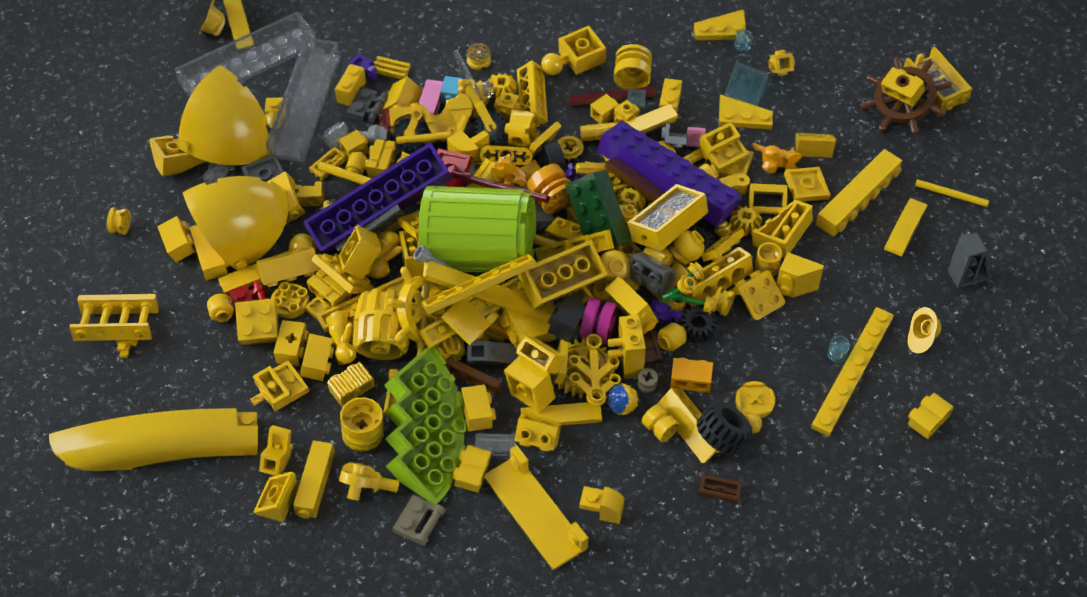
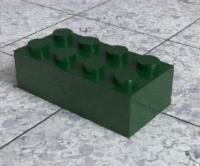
M607 170L590 173L566 184L583 236L610 230L614 249L632 242ZM610 250L598 252V254H602Z

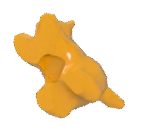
M752 143V147L762 153V168L767 173H775L778 167H782L785 170L798 168L795 163L799 161L802 155L794 151V147L787 151L775 145L764 147Z
M510 154L500 157L497 161V166H492L491 168L492 174L503 178V184L514 187L517 185L525 187L528 184L529 174L511 162Z

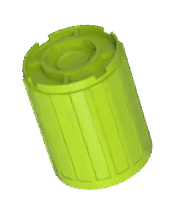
M427 186L420 206L419 246H425L430 250L432 256L461 272H489L526 254H530L534 258L535 249L532 248L533 239H536V207L534 198H529L533 196V193H526L524 190Z

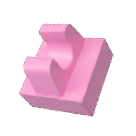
M688 127L686 146L700 147V137L705 135L706 128Z

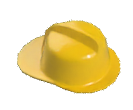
M215 0L211 2L207 18L201 27L199 35L205 32L218 36L224 27L225 17L214 6Z
M927 307L920 308L912 317L907 343L910 350L917 354L927 351L941 332L940 320L932 309Z

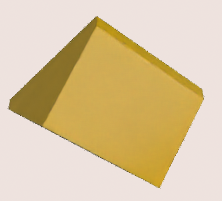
M408 76L392 84L387 101L383 105L381 112L389 113V109L393 108V105L411 107V104L419 103L423 89Z
M796 133L797 153H800L803 157L832 158L836 138L832 134Z
M288 472L269 477L253 513L284 522L299 488L295 473Z

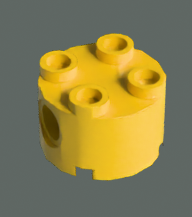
M511 110L510 121L505 125V134H508V145L526 148L531 146L540 131H537V127H540L538 113Z

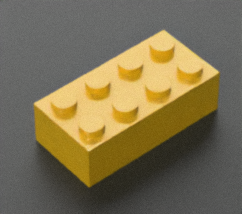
M589 240L537 262L536 267L518 274V277L533 308L536 309L601 281L608 274L592 240Z

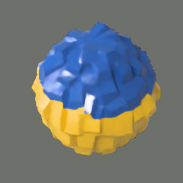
M623 383L612 387L606 396L607 405L613 413L618 415L629 414L638 406L636 391L631 386Z

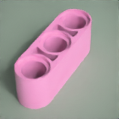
M427 79L419 103L422 106L425 105L430 114L438 115L442 102L441 89L443 81Z

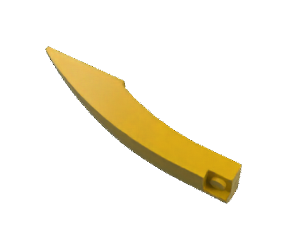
M237 408L139 414L61 430L49 434V441L52 451L56 457L65 462V465L83 471L133 470V468L179 459L257 455V412H237Z

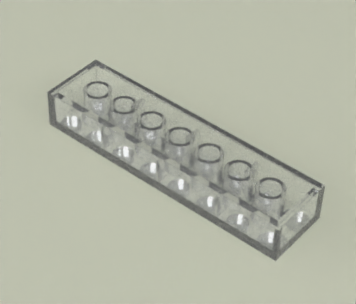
M305 37L266 143L269 156L275 154L277 159L305 162L341 57L339 42Z

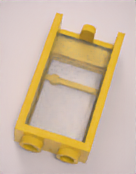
M932 47L930 56L924 59L922 53L917 56L915 63L910 58L906 59L904 67H916L919 69L922 68L928 59L932 60L933 64L927 73L932 77L935 84L946 81L952 83L950 88L937 91L935 106L944 110H950L954 106L969 100L972 88L936 47Z

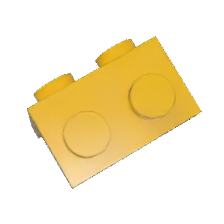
M756 270L749 274L750 278L736 281L734 283L735 286L729 289L736 292V295H741L754 320L761 319L785 304V300L769 270L762 272Z

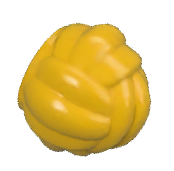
M755 413L744 414L752 427V434L758 433L762 427L761 417Z

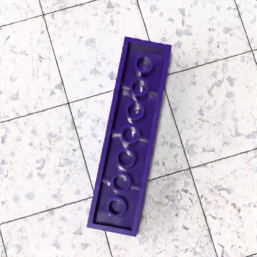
M620 121L602 134L597 149L598 153L608 159L617 157L663 191L667 192L674 185L678 184L705 193L708 213L702 218L714 226L718 227L731 216L733 210L737 209L742 195L736 192L735 189L728 187L719 179L707 174L704 170L678 156L672 150L649 138L643 132L636 130L630 124Z
M430 142L306 219L303 223L320 252L333 255L338 252L335 245L349 237L356 225L364 227L396 204L405 210L422 199L427 186H443L453 180V177Z

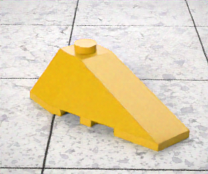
M173 136L149 139L155 166L162 176L182 173L206 161L179 149V139H173Z

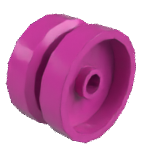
M589 298L582 319L580 338L586 340L590 334H596L601 337L602 344L608 345V339H611L616 323L618 304L608 301L602 308L600 299Z

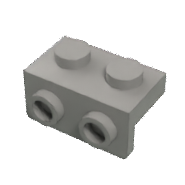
M670 122L666 123V126H662L661 138H665L664 143H672V147L686 145L687 134L669 132Z

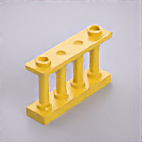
M156 294L78 296V305L83 315L80 324H70L73 341L152 339L147 319L149 313H158L159 306ZM91 314H102L99 324H88ZM110 314H121L119 323L108 324ZM129 314H140L139 322L127 323Z

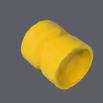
M771 242L760 245L757 250L755 270H760V272L769 270L772 277L775 276L780 268L781 248Z
M660 404L651 407L641 421L645 427L654 432V435L661 442L670 439L680 426L671 415L668 416V412Z

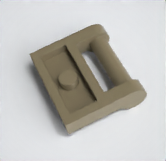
M412 495L395 523L393 532L425 546L429 540V534L439 517H442L446 510L440 505H434ZM428 512L432 513L422 532L417 534L416 532Z

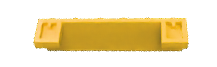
M517 445L510 449L509 460L484 475V479L552 570L557 569L588 549L587 535L577 522L572 525L569 523L529 471L528 459Z

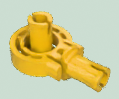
M360 463L345 464L342 467L339 481L350 485L347 498L352 500H360L362 487L373 488L375 493L379 489L397 493L399 487V480L384 478L380 475V472H375L372 467Z

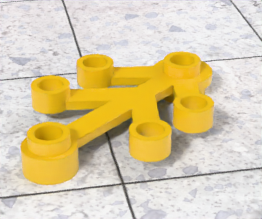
M590 334L585 342L590 355V368L577 355H571L568 360L569 367L577 368L591 380V386L582 380L581 375L577 372L571 373L569 383L572 386H578L586 393V399L589 404L601 406L606 400V393L615 385L620 384L621 377L618 374H611L608 381L601 387L599 381L610 370L617 369L620 360L617 357H609L607 363L599 369L598 350L602 344V339L596 334ZM610 361L616 362V365L611 364ZM576 377L578 381H574L572 378Z

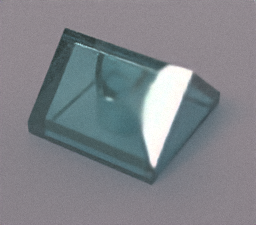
M736 62L724 95L758 106L767 90L769 73Z

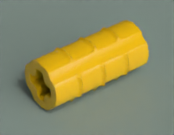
M616 122L580 126L581 141H600L602 134L615 126Z

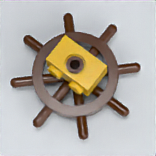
M895 57L893 59L895 68L892 67L881 79L872 75L866 77L868 82L877 85L875 100L861 103L860 108L865 110L877 107L878 111L885 118L878 127L880 132H884L888 125L894 122L909 124L911 133L917 135L919 131L916 122L926 117L930 112L941 117L946 115L944 109L935 106L937 91L950 88L952 83L946 81L935 84L932 77L927 73L933 64V61L930 59L919 69L916 67H902L900 58ZM929 93L926 101L920 99L921 95ZM896 102L892 109H889L885 105L888 103ZM915 104L920 106V108L913 111V106ZM902 106H905L906 113L898 112Z

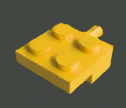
M289 360L274 369L269 366L253 375L260 394L250 398L254 406L265 400L276 412L308 393L309 388Z

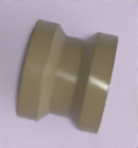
M646 368L640 371L638 375V388L640 391L652 393L656 390L658 375L655 370Z

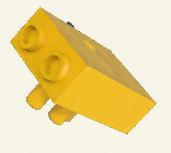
M639 315L619 317L618 338L608 339V346H618V349L609 350L607 356L608 358L620 357L624 379L638 378L640 371L644 369L646 351Z

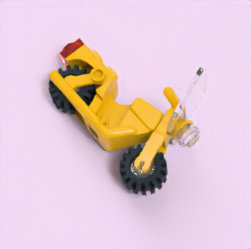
M458 50L454 51V57L466 78L458 81V92L463 93L466 90L467 95L464 94L447 100L444 110L439 115L430 114L426 106H422L421 103H413L411 107L393 105V108L382 109V114H379L380 125H383L384 129H394V140L400 149L413 152L430 142H447L448 137L460 130L465 131L473 107L478 115L474 125L475 134L477 135L485 130L489 134L490 144L500 142L504 138L506 121L503 119V116L499 115L498 112H488L482 102L483 96L490 98V94H494L493 83H489V80H486V82L480 80L475 83ZM412 116V118L403 119L401 122L397 123V121L402 118ZM423 118L431 134H426L425 128L421 123Z

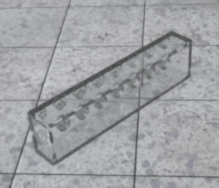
M297 11L174 68L178 83L190 98L202 79L218 66L229 70L238 77L237 81L241 83L317 47L315 33Z

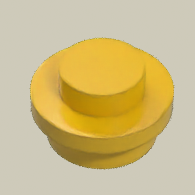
M724 221L714 229L715 233H718V236L729 234L732 232V223Z

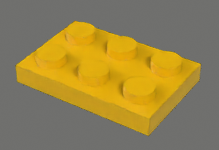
M314 254L311 260L349 293H363L375 288L367 277L361 280L342 271L338 254Z

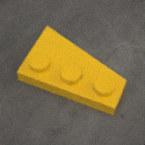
M720 94L719 126L732 122L734 127L772 130L773 111Z

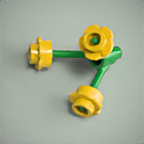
M697 262L695 264L689 263L690 265L686 269L689 275H683L680 278L681 280L678 281L677 286L668 290V293L662 294L664 302L678 300L704 306L703 311L708 312V315H710L711 311H716L718 301L714 300V296H707L705 301L684 297V294H690L695 291L694 279L698 280L704 276L702 273L704 269Z

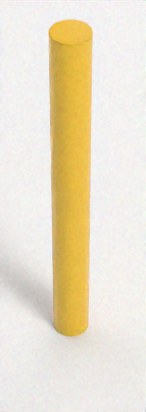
M917 179L915 184L916 187L987 207L989 200Z

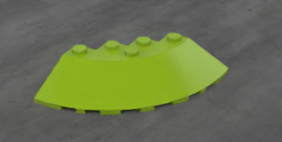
M427 346L384 385L397 399L385 413L398 426L385 439L398 453L386 467L399 482L436 505L450 489L454 480L452 479L456 467L459 468L460 454L462 450H465L466 420H464L462 409L464 406L460 391H457L453 374H450L445 365L446 362L435 347L429 349Z

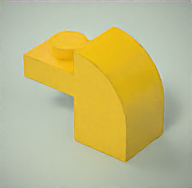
M462 130L447 138L449 151L470 155L473 158L472 162L479 160V151L483 146L490 145L489 134L485 130L471 139Z
M274 425L269 428L268 446L261 453L260 472L274 476L280 475L283 472L290 458L293 444H290L291 430Z
M584 486L579 508L600 512L599 520L620 524L624 508V497L618 491L608 487L600 490Z

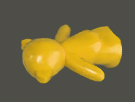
M395 232L379 233L378 239L382 252L380 257L374 260L372 270L369 275H366L367 277L371 276L372 278L380 279L389 275L388 261L402 251V247L398 246L400 245V236Z
M348 311L334 312L326 318L329 333L332 336L331 345L336 348L335 356L339 366L353 362L357 353L355 347L349 343L354 327L352 323H348V318L350 317V312Z

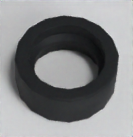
M558 141L543 144L542 155L545 166L557 164L566 171L565 158Z

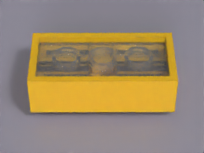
M678 184L674 185L628 222L631 241L662 251L678 238L682 232L689 229L708 213L706 194Z

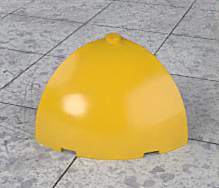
M218 66L213 69L193 91L181 118L178 148L207 162L222 165H246L272 155L271 135L268 134L266 128L268 122L254 95L247 86L243 87L237 81L238 77L226 68Z
M251 176L225 177L217 179L216 183L208 185L202 183L183 192L189 211L206 240L219 256L237 271L246 268L265 255L276 243L286 224L288 197L285 189L272 181L264 182L261 181V178Z

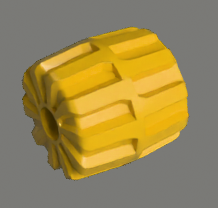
M377 288L371 292L365 291L360 295L353 322V347H355V351L358 354L376 360H394L401 358L402 355H406L410 338L406 335L402 341H395V335L402 328L398 320L397 307L389 306L387 303L390 298L398 299L399 295L396 294L395 290L389 289L385 292Z

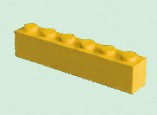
M884 149L818 213L816 225L833 237L838 232L841 233L847 223L853 221L858 212L864 210L868 206L869 201L875 199L879 195L882 188L885 189L890 184L893 177L896 178L900 174L902 160Z

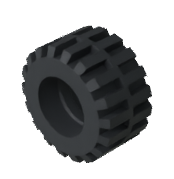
M723 401L712 402L696 423L702 438L714 449L727 455L736 454L752 435V427L746 417L738 409Z

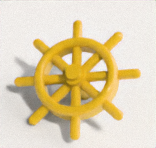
M424 262L423 276L413 278L408 269L402 267L400 273L406 283L401 289L398 299L390 298L387 302L389 306L397 307L398 320L402 328L395 335V341L400 342L407 335L411 340L418 342L417 355L425 349L426 345L419 334L420 330L427 327V324H433L436 316V321L442 319V315L452 307V305H449L427 315L421 302L429 298L430 289L433 292L431 297L448 289V287L424 279L428 262ZM421 285H422V295H421V293H420L419 290H418V288H419ZM418 322H419V330H418V328L415 326Z

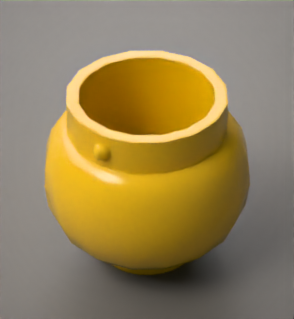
M686 230L673 241L670 251L678 261L687 265L689 262L696 261L702 256L705 250L704 238L695 230Z
M610 250L600 257L608 274L604 278L605 280L613 282L619 276L622 279L626 278L630 271V261L626 254L619 250Z

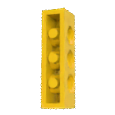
M738 247L724 255L721 259L704 267L702 272L704 276L698 280L694 279L696 289L694 292L686 294L687 297L705 301L707 296H715L720 286L724 287L725 290L736 281L749 276L753 272L751 254ZM686 302V303H688L690 306H694V308L696 307V305H698V304Z

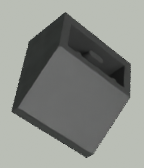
M644 252L633 254L631 256L630 279L636 284H641L648 288L654 294L660 296L665 294L675 281L676 270Z

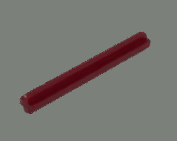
M654 86L574 95L569 97L570 106L588 105L594 103L605 94L616 101L654 97L656 90Z

